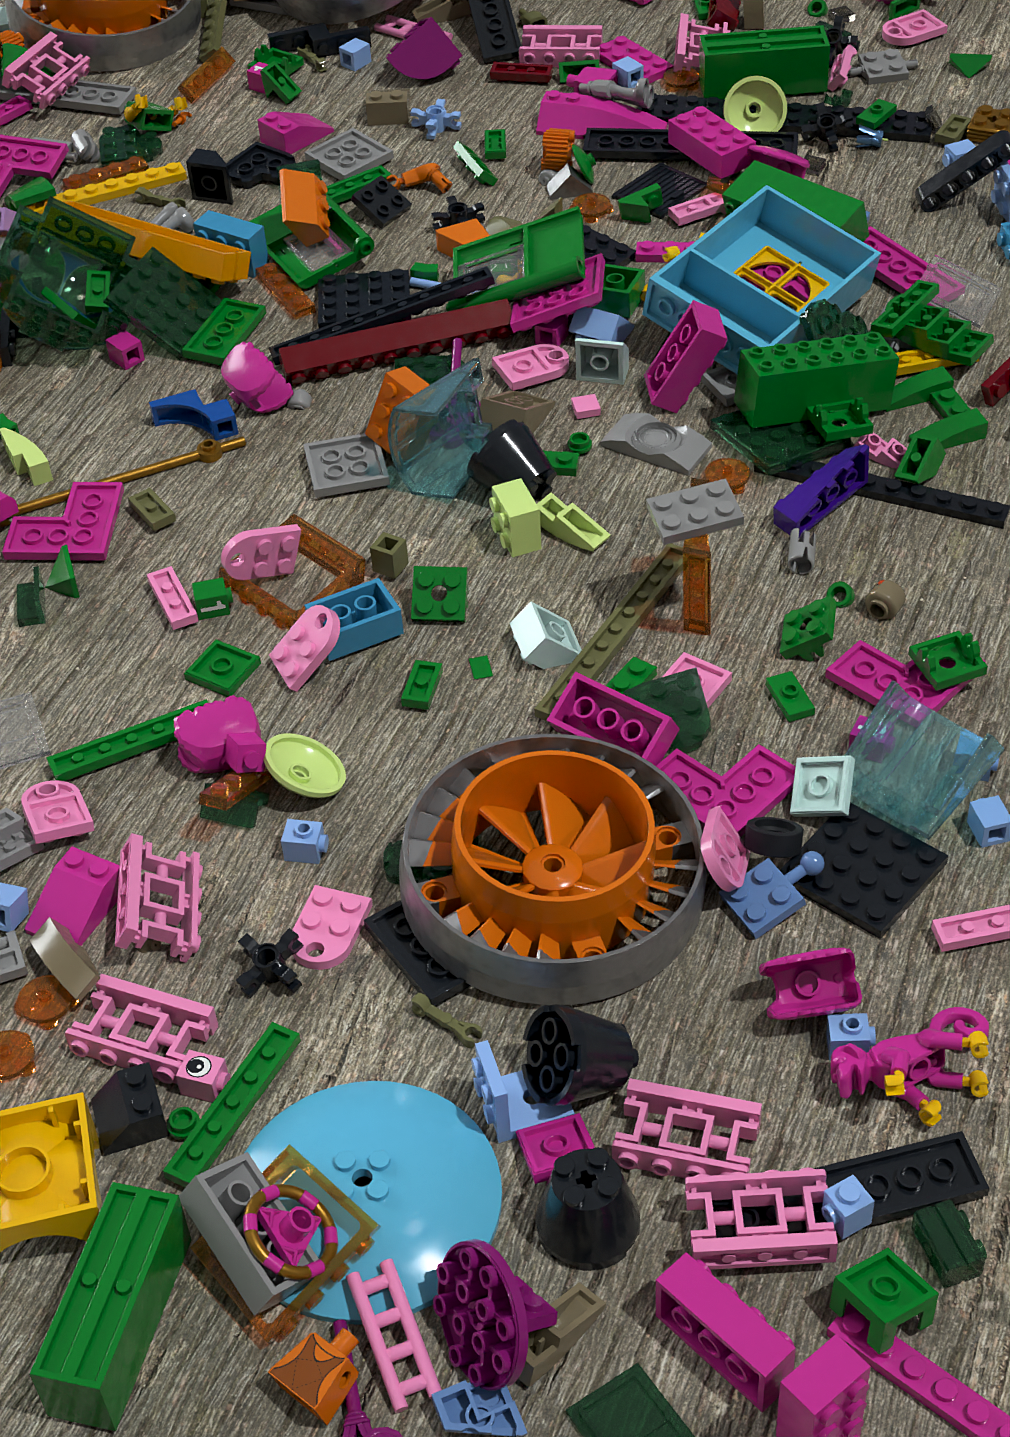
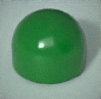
M812 0L807 7V12L812 17H821L828 13V6L824 0ZM814 9H821L817 13L813 12Z
M835 582L827 590L826 597L831 595L834 598L835 594L839 592L846 593L845 599L837 602L836 608L848 607L855 600L853 588L845 582Z

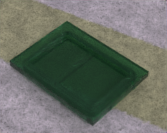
M639 1363L615 1376V1378L566 1409V1414L583 1437H695Z

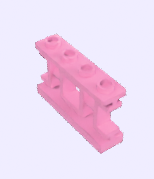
M681 13L677 28L673 72L681 73L682 67H686L688 71H690L691 66L699 67L700 35L730 33L731 30H727L728 22H724L723 27H719L717 23H715L714 28L695 25V19H692L691 22L688 21L689 14Z
M523 25V46L519 48V63L559 67V62L600 60V47L597 46L603 43L602 25Z
M49 32L6 67L2 79V85L8 89L13 85L12 88L17 90L22 85L33 92V102H40L39 108L42 110L48 105L51 106L60 95L63 96L68 88L75 86L82 76H87L90 71L89 63L91 58L88 56L83 58L82 54L73 58L62 51L63 42H56L57 35L53 32ZM45 66L56 74L50 77L41 69Z
M131 833L120 851L116 947L127 949L130 943L133 942L136 948L141 949L147 938L171 944L170 956L177 957L180 954V962L186 963L192 953H197L201 943V936L198 935V926L202 916L201 911H198V904L202 896L199 880L203 871V866L199 864L200 853L193 851L190 857H186V852L180 851L175 860L152 855V843L146 841L145 845H143V836ZM141 869L154 872L156 874L144 872V874L141 877ZM182 875V881L175 880V879H172V878H168V876H169V877H173V878L179 879L180 876ZM150 890L172 896V907L150 902ZM139 916L152 919L154 922L142 919L139 924ZM181 921V929L166 925L167 923L178 926L179 922Z
M100 974V979L95 984L97 992H93L90 996L93 1008L99 1010L89 1025L74 1021L72 1029L68 1028L64 1034L70 1051L79 1057L88 1056L100 1060L108 1066L117 1065L123 1068H130L149 1062L153 1077L166 1084H178L176 1074L186 1056L183 1052L191 1038L207 1042L209 1035L213 1036L217 1030L218 1021L215 1009L212 1006ZM116 1007L125 1009L120 1018L112 1016ZM135 1021L155 1026L146 1043L126 1037ZM172 1024L182 1026L177 1036L168 1033ZM104 1028L112 1030L108 1037L109 1040L99 1037ZM161 1045L170 1047L166 1057L156 1055Z
M630 1078L627 1086V1098L624 1101V1115L636 1117L637 1121L633 1135L616 1132L615 1140L612 1143V1159L622 1168L651 1171L659 1176L671 1175L686 1178L698 1174L713 1176L728 1175L732 1172L749 1173L751 1158L736 1156L739 1138L757 1140L761 1124L762 1103ZM648 1112L665 1115L664 1125L646 1122ZM673 1125L704 1131L700 1148L669 1142ZM714 1125L732 1128L731 1138L712 1135ZM643 1135L660 1138L658 1148L640 1145ZM709 1148L727 1151L726 1162L707 1158Z
M807 1167L796 1171L767 1170L762 1173L745 1174L743 1172H732L728 1175L710 1176L708 1174H698L693 1177H686L687 1210H704L707 1230L690 1231L692 1257L695 1260L703 1261L710 1270L836 1262L838 1241L836 1231H834V1223H815L812 1204L823 1202L824 1190L828 1189L825 1169ZM802 1195L803 1206L784 1207L783 1196ZM732 1199L733 1211L713 1212L712 1200ZM775 1206L777 1225L744 1227L741 1207ZM805 1221L807 1233L788 1234L787 1222ZM735 1225L736 1237L716 1238L715 1226Z

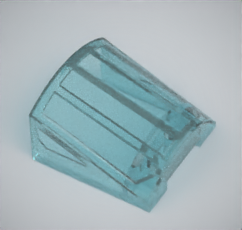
M473 358L392 409L388 424L390 453L398 474L411 494L454 499L470 478L467 474V466L474 452L479 454L485 443L489 441L486 437L493 431L492 423L482 421L476 390L483 382L479 358Z
M891 681L844 755H851L855 758L851 796L906 829L930 840L1002 755L1005 748L993 735L986 734L982 738L915 700L897 682Z

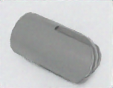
M84 129L74 131L71 135V142L79 157L84 161L89 160L90 163L97 162L100 158V152L89 132Z
M799 528L791 531L788 567L793 573H795L796 566H798L799 575L807 574L813 570L817 537L815 533L810 538V532L804 530L799 538Z

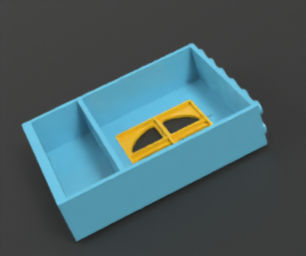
M766 185L649 278L642 315L672 333L693 300L718 309L727 335V342L725 347L717 353L714 360L737 374L740 350L756 346H774L779 343L790 344L797 343L798 341H811L871 288L881 252ZM760 265H780L788 268L789 271L772 283L752 271L751 268ZM795 276H801L808 283L810 297L807 302H803L782 289V287ZM741 277L747 278L748 280L763 288L765 291L760 290L759 288L755 287L754 285L742 279ZM772 296L778 297L779 299L783 300L787 304L794 307L796 311L786 306L782 302L778 301L777 299L773 298Z

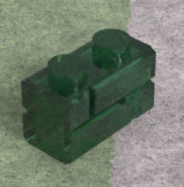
M949 1199L935 1204L934 1207L929 1206L917 1210L913 1214L911 1229L943 1287L949 1288L960 1284L962 1281L966 1282L980 1277L983 1273L985 1260L987 1259L986 1249L980 1239L974 1240L971 1235L969 1219L963 1210L958 1211L953 1201Z

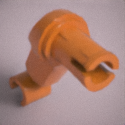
M427 163L401 174L402 178H398L396 175L387 177L388 182L396 181L393 186L397 190L401 184L406 188L432 181L442 193H446V190L448 191L453 185L440 172V166L436 163Z

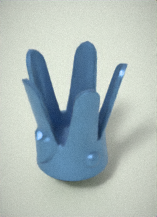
M859 125V130L869 135H858L856 142L863 145H857L855 148L865 146L881 148L882 140L888 141V139L882 138L883 131H876Z

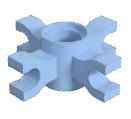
M437 99L436 104L427 107L426 112L418 108H412L411 116H417L419 119L413 118L411 125L413 127L425 125L428 128L426 138L435 139L436 134L445 131L446 126L454 130H460L461 122H456L454 119H459L461 112L446 113L444 108L446 100Z

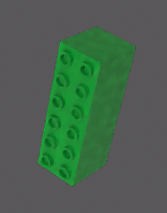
M824 26L700 35L699 82L703 98L717 97L725 99L734 84L750 76H763L773 80L782 89L784 95H799L800 93L817 94L827 91L830 44Z
M756 160L722 194L726 215L728 216L764 186L768 185L860 241L864 242L869 237L863 201Z
M879 332L740 350L734 402L752 428L807 421L809 419L806 416V411L809 406L851 399L855 401L859 397L863 398V403L868 404L869 412L887 410L891 406L899 357Z
M112 1182L29 1373L47 1416L111 1431L117 1430L192 1241L179 1195Z

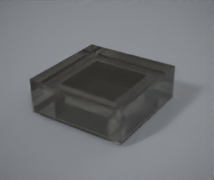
M846 5L830 9L828 12V17L833 21L835 16H843V23L855 21V13Z
M932 104L926 107L925 117L933 133L936 134L942 126V120Z
M811 155L804 157L810 164L805 174L819 176L826 166V159Z

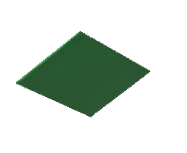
M487 655L469 658L474 679L493 676Z

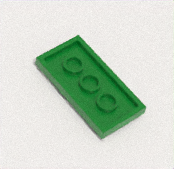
M224 298L182 349L183 357L222 365L230 351L236 345L244 342L266 315V307L264 305Z

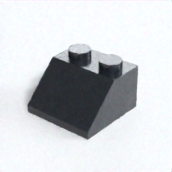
M196 148L186 161L192 199L232 205L233 196L228 165L216 151Z
M149 1062L117 1071L91 1099L104 1156L169 1137Z

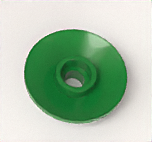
M573 144L572 150L586 180L593 184V166L596 165V161L592 153L586 154L580 146Z

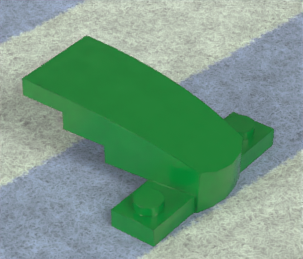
M917 280L903 294L891 299L886 305L885 311L871 324V332H879L882 337H896L921 351L967 366H972L994 343L993 334L971 330V321L950 318L949 309L928 306L927 304L940 293L939 284Z

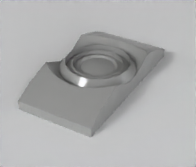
M650 413L624 414L600 441L601 447L688 476L712 448V442L687 425L672 427L667 423L660 422Z

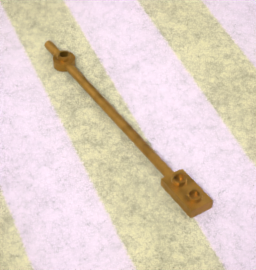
M243 436L222 443L206 439L198 444L195 451L93 482L125 483L197 460L204 463H213L221 459L223 452L246 446V441ZM71 488L18 504L19 512L10 517L66 501L69 498ZM9 518L0 522V528L10 525Z

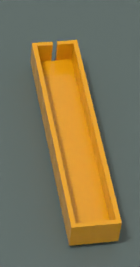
M76 201L44 203L42 229L51 231L52 236H68L69 241H84L85 245L90 247L101 246L103 251L106 252L118 251L121 252L120 255L123 257H138L140 262H156L157 267H172L177 273H193L192 277L198 279L210 278L211 283L223 285L225 281L238 283V280L248 279L250 251Z

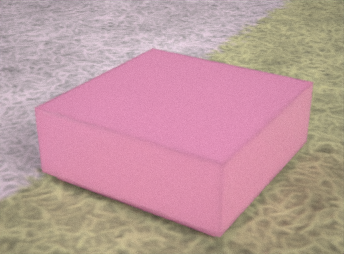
M595 394L571 398V405L577 419L601 415V408Z

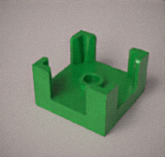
M886 1248L835 1276L829 1308L839 1317H843L848 1300L870 1321L867 1343L880 1355L893 1346L898 1325L916 1315L919 1318L917 1328L920 1331L932 1325L939 1293L893 1251Z

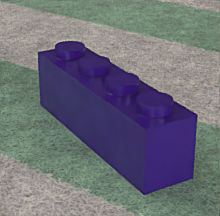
M863 444L843 450L840 454L833 456L820 470H816L804 483L797 485L784 499L778 500L773 507L774 525L789 535L793 529L799 528L800 538L804 530H810L868 482L869 446Z

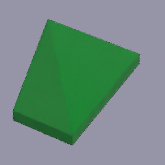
M894 0L890 2L889 21L919 9L920 0Z
M950 53L949 64L966 77L971 78L990 65L992 55Z
M599 59L559 62L560 84L566 83L569 74L578 75L585 67L600 68Z
M64 545L60 549L45 588L72 598H79L67 545Z

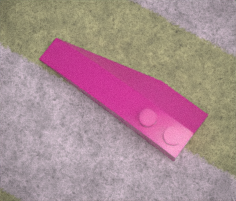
M557 90L546 91L541 100L536 135H543L549 128L575 130V139H583L587 128L667 129L668 122L647 112L612 100L581 95L576 92L562 93Z

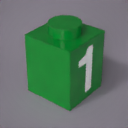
M223 577L192 583L199 620L230 615L229 603L234 602L231 587L225 588Z

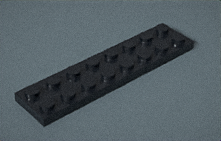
M963 1131L813 1168L825 1169L826 1185L828 1188L851 1175L857 1178L874 1200L872 1223L868 1226L988 1196L989 1186ZM802 1195L783 1196L784 1207L803 1206ZM732 1199L712 1200L713 1212L733 1211ZM823 1202L812 1203L815 1223L827 1222L821 1210ZM774 1205L741 1207L744 1227L777 1225ZM805 1221L787 1222L788 1234L807 1233ZM735 1225L715 1226L716 1238L736 1237Z

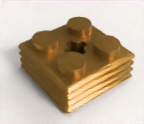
M990 105L979 106L967 127L966 139L982 143L998 131L1006 130L1010 133V109L1004 108L999 110L993 109Z

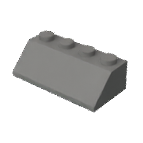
M246 1152L196 1175L181 1192L179 1198L255 1316L278 1304L311 1279L295 1280L275 1274L262 1265L251 1251L243 1231L244 1211L251 1197L258 1190L270 1185L249 1153ZM279 1198L266 1202L261 1206L287 1211ZM257 1218L258 1235L269 1252L282 1260ZM309 1244L297 1266H305L319 1259Z

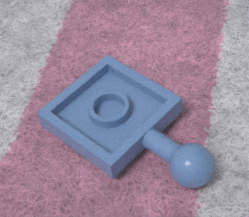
M806 852L800 859V865L783 875L774 863L767 858L746 873L741 887L731 892L721 890L719 895L751 935L757 939L806 905L803 896L796 890L793 884L806 875L815 876L821 873L825 864L824 859L818 852Z

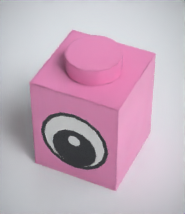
M188 1050L176 1074L181 1095L212 1103L231 1078L225 1058Z

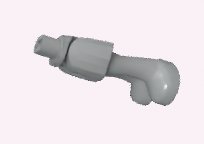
M640 78L635 88L621 87L611 80L589 81L588 84L580 83L579 92L582 95L612 101H623L641 108L649 109L654 99V86L649 85L648 78Z
M174 202L165 205L162 211L150 222L173 230L179 227L185 233H190L194 230V220L182 206L178 208Z

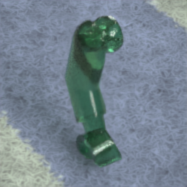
M843 88L841 95L837 96L834 94L833 97L828 96L826 93L823 102L832 106L848 107L852 101L853 91Z

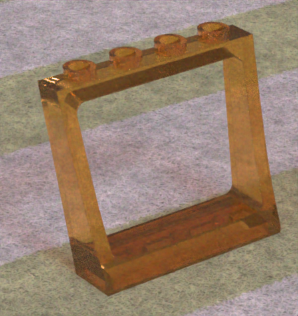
M691 477L690 487L706 484L707 480ZM708 534L684 540L683 619L685 631L710 636L711 551Z
M296 514L291 515L280 525L297 524L301 529L298 552L337 577L308 603L352 588L364 581L365 558ZM223 566L219 568V578L223 577L225 588L231 587V592L233 591L239 595L240 600L244 604L251 603L255 606L260 615H268L273 618L279 628L286 627L290 630L305 612V606L300 610H293L248 579H234L226 572Z
M290 1144L262 1172L269 1185L283 1184L297 1169H302L360 1223L359 1231L326 1265L325 1271L316 1276L272 1323H268L261 1313L253 1315L203 1236L190 1247L269 1344L280 1334L284 1338L287 1337L299 1325L300 1321L296 1317L305 1307L311 1311L321 1302L325 1296L321 1290L331 1280L336 1284L348 1273L350 1267L347 1263L356 1253L359 1257H362L370 1250L375 1243L371 1237L381 1227Z

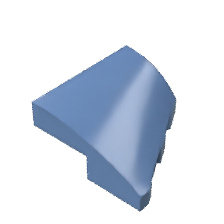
M465 1380L431 1394L432 1403L445 1432L524 1437L528 1434L516 1403L512 1400L507 1387L489 1391L479 1386L474 1387L471 1382L467 1383Z

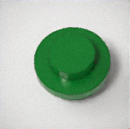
M575 432L570 436L567 448L569 451L581 455L591 450L592 440L584 432Z
M179 1107L173 1110L167 1121L169 1134L176 1139H186L200 1121L199 1115L189 1107Z

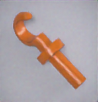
M181 112L176 116V120L172 122V126L176 127L178 124H184L186 116L192 117V114Z

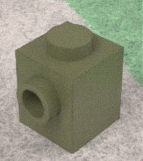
M383 532L370 547L373 572L396 579L409 563L406 539Z

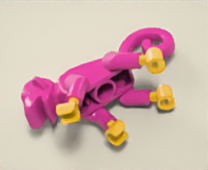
M952 1007L937 1013L931 1019L929 1028L916 1034L882 1040L868 1052L852 1043L839 1046L831 1055V1080L833 1083H837L840 1097L845 1099L851 1096L854 1089L858 1090L860 1095L864 1094L867 1083L873 1081L879 1088L885 1090L886 1096H895L911 1104L919 1111L920 1120L925 1125L932 1127L942 1119L941 1115L938 1114L941 1111V1103L935 1099L929 1102V1098L917 1089L914 1084L926 1079L933 1087L962 1090L963 1086L970 1087L972 1094L976 1097L987 1096L989 1093L987 1088L989 1082L987 1075L983 1071L975 1070L967 1077L960 1072L945 1071L943 1067L945 1066V1049L962 1051L963 1047L970 1048L971 1054L976 1058L987 1057L989 1054L986 1046L989 1045L987 1039L989 1036V1022L977 1011L964 1007ZM954 1023V1033L943 1032L947 1025ZM965 1023L974 1026V1028L966 1027Z

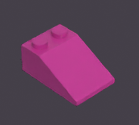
M273 111L257 119L260 141L290 154L334 132L333 127L306 113Z
M71 847L53 868L24 928L25 933L34 936L50 917L68 928L74 941L82 946L118 901L120 865Z

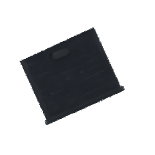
M662 162L613 193L611 198L619 200L658 183L662 191L663 205L650 210V215L662 219L668 215L669 207L689 201L708 188V183L667 166Z

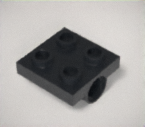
M382 175L354 193L351 197V201L381 229L410 210L412 205Z

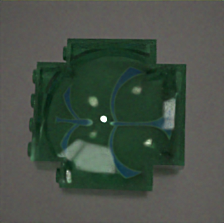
M50 196L42 214L20 204L0 249V301L3 303L2 310L20 328L19 332L62 352L64 349L86 350L92 348L93 345L101 346L106 344L105 340L109 337L117 335L119 332H125L150 266L129 257L136 237ZM87 270L110 271L109 312L104 310L102 313L85 312ZM45 286L68 300L95 323L94 328L92 329L67 317L41 295Z

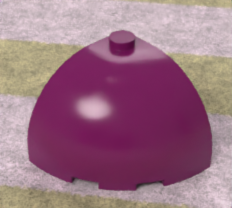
M432 17L420 20L404 35L405 40L396 43L390 50L391 54L388 53L386 55V59L397 71L416 79H429L444 73L449 68L452 70L461 62L459 58L463 56Z

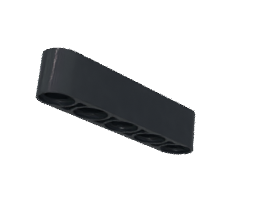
M1006 130L996 132L917 187L915 196L921 209L924 212L935 211L1010 160V133Z

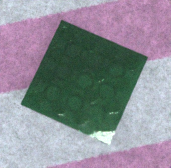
M152 246L112 290L103 303L180 361L183 357L182 349L216 309L222 299Z
M740 410L710 419V428L768 476L789 469L792 465L801 461L803 464L850 447L851 438L826 442L810 420L752 428Z

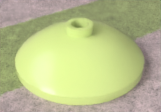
M763 76L746 77L734 84L726 95L723 107L724 119L740 131L778 132L787 115V101L784 92L777 83ZM751 105L756 106L755 113L750 112L749 108Z
M285 733L272 737L266 743V754L263 761L267 770L280 785L291 792L310 798H323L338 793L343 787L346 780V772L342 762L329 748L320 742L303 735Z

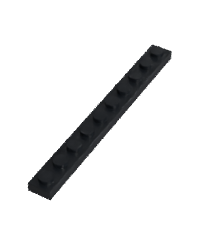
M486 266L271 346L268 349L275 366L280 365L279 348L384 326L389 323H397L405 317L419 315L429 308L443 306L446 302L453 299H462L472 292L486 290L489 286L495 284L494 277Z
M762 450L754 464V472L804 483L816 470H820L826 464ZM868 473V482L853 494L1004 529L1010 514V505L877 476Z

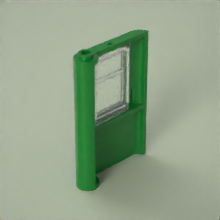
M327 193L326 199L329 205L327 213L330 221L329 238L308 247L283 223L282 205L248 221L264 226L269 256L303 289L317 284L318 279L323 278V276L335 274L371 254L375 246L374 240Z
M576 206L453 248V279L487 266L494 277L495 284L489 286L486 290L467 294L462 299L448 301V304H446L447 312L508 299V302L511 303L585 279L583 218L579 207Z

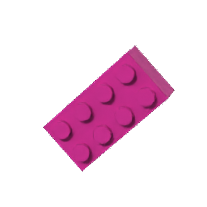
M704 106L696 107L691 111L679 114L668 120V143L720 179L747 168L753 162V159L749 158L747 149L750 145H756V141Z
M695 300L691 302L644 374L652 405L677 413L681 406L686 404L694 387L699 385L701 377L707 368L712 366L717 353L726 345L727 335L718 309Z
M578 672L573 674L547 718V722L560 734L583 736L617 745L639 755L655 766L662 761L680 730L671 717Z
M687 1252L656 1279V1317L763 1413L779 1397L780 1382L794 1370L796 1347H794L790 1337L783 1331L777 1332L766 1322L764 1315L757 1308L747 1306L739 1299L737 1292L732 1286L727 1283L722 1284L712 1275L711 1270L703 1261L695 1260Z
M837 1334L780 1382L776 1437H860L861 1428L864 1425V1410L867 1406L865 1401L870 1386L868 1381L871 1366Z

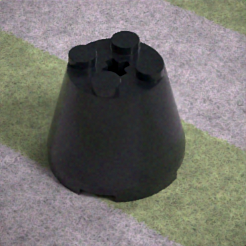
M515 419L509 420L494 429L486 437L489 441L485 443L479 454L474 452L469 460L467 474L480 486L492 492V486L521 478L534 500L539 497L543 499L551 493L553 488L550 485L557 475L530 428L523 421L517 422Z
M553 1004L539 1007L530 1017L523 1035V1040L528 1041L527 1064L521 1065L526 1087L536 1102L545 1103L549 1106H564L614 1090H621L628 1081L632 1068H635L639 1061L638 1051L633 1048L631 1038L624 1024L615 1023L566 1005Z
M600 1147L579 1149L555 1160L554 1168L537 1206L536 1228L538 1238L549 1256L552 1258L555 1256L567 1264L576 1266V1270L594 1271L605 1269L626 1257V1252L632 1247L640 1233V1210L619 1166L605 1149Z

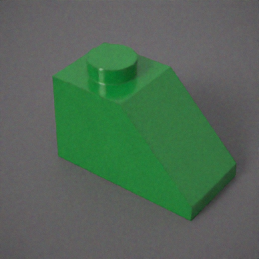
M915 433L894 475L895 479L919 484L935 476L946 455L938 437Z

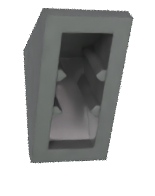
M568 163L547 184L550 200L559 199L560 197L570 198L593 195L591 184L584 175Z

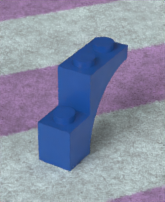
M194 389L149 402L155 427L166 424L192 425L207 431L216 441L239 434L236 416L227 399L203 405Z

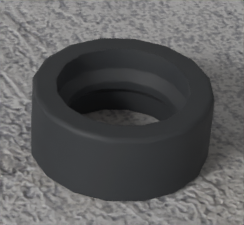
M775 817L753 818L748 820L746 824L744 846L747 850L763 856L774 858L795 857L801 852L804 829L801 825L786 819Z

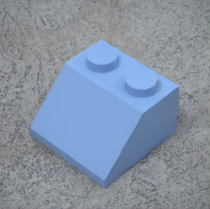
M583 307L574 313L568 331L576 335L575 339L623 342L633 330L634 324L620 315L591 307Z

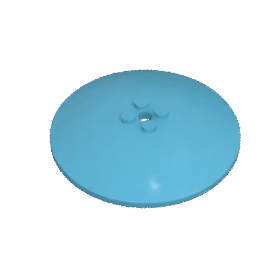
M363 1081L337 1085L321 1090L299 1100L275 1116L258 1133L245 1151V1153H249L269 1185L285 1184L296 1186L308 1191L319 1199L329 1211L337 1228L338 1249L330 1267L324 1273L312 1278L279 1302L287 1308L307 1317L332 1323L337 1320H346L347 1324L361 1325L362 1321L346 1276L352 1272H359L362 1282L383 1274L379 1264L386 1259H393L413 1314L433 1305V1298L435 1295H438L436 1269L437 1265L443 1262L449 1249L456 1243L471 1239H479L491 1245L498 1228L502 1208V1184L498 1161L492 1146L475 1121L462 1109L440 1095L420 1087L390 1081ZM362 1176H366L372 1179V1181L364 1187H359L354 1184V1181ZM278 1197L287 1211L297 1206L304 1207L296 1200ZM319 1224L309 1242L318 1258L321 1257L325 1248L321 1224ZM388 1288L368 1295L375 1315L395 1307Z

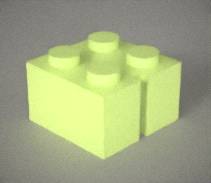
M522 479L492 486V497L489 498V503L494 517L491 518V525L493 531L499 533L502 547L504 549L507 548L512 557L542 549L540 509Z

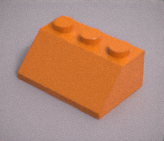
M289 169L279 170L283 223L306 247L329 238L330 221L327 213L329 205L326 199L328 189L323 180L320 181L314 173Z

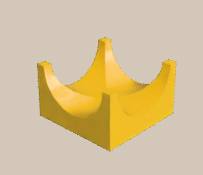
M83 1092L0 1111V1252L18 1242L41 1236H70L87 1242L102 1207V1200L94 1150L100 1148L99 1138Z

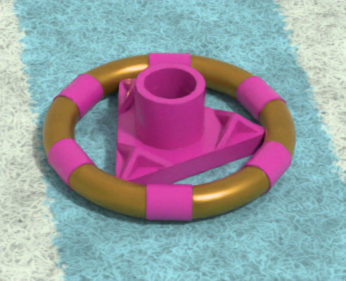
M273 1184L258 1190L251 1197L245 1208L243 1231L246 1241L262 1265L275 1274L295 1280L311 1279L324 1273L334 1261L338 1249L337 1228L326 1207L308 1191L292 1185ZM278 1197L296 1200L304 1207L297 1206L290 1211L261 1206ZM257 1218L282 1260L269 1252L258 1235ZM321 1224L325 1247L323 1254L314 1262L305 1266H297L316 1229Z

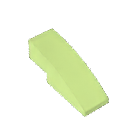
M0 428L4 448L17 475L28 473L34 486L53 481L49 462L43 452L26 437L7 428Z
M550 493L537 503L540 509V526L569 544L594 551L611 536L573 502L567 506L554 494Z

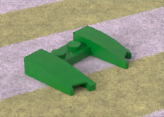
M944 366L927 370L894 386L890 409L885 410L886 412L930 401L943 417L942 420L910 434L908 437L909 443L915 433L938 437L944 449L986 438L988 421L977 408L970 409L953 388L954 379Z

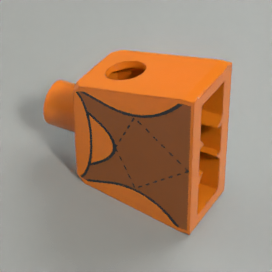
M342 1328L330 1343L317 1333H310L278 1361L268 1373L283 1391L324 1424L328 1425L358 1378L359 1372L347 1356L358 1345L359 1341L345 1328Z

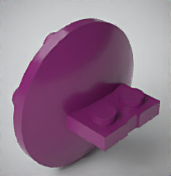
M479 1239L456 1243L446 1253L443 1262L437 1265L438 1295H435L433 1298V1307L435 1313L440 1317L443 1333L449 1347L450 1362L454 1367H459L474 1387L479 1386L489 1391L506 1388L517 1381L524 1369L528 1352V1332L556 1325L558 1311L541 1296L535 1294L533 1289L522 1279L514 1276L505 1259L490 1244Z

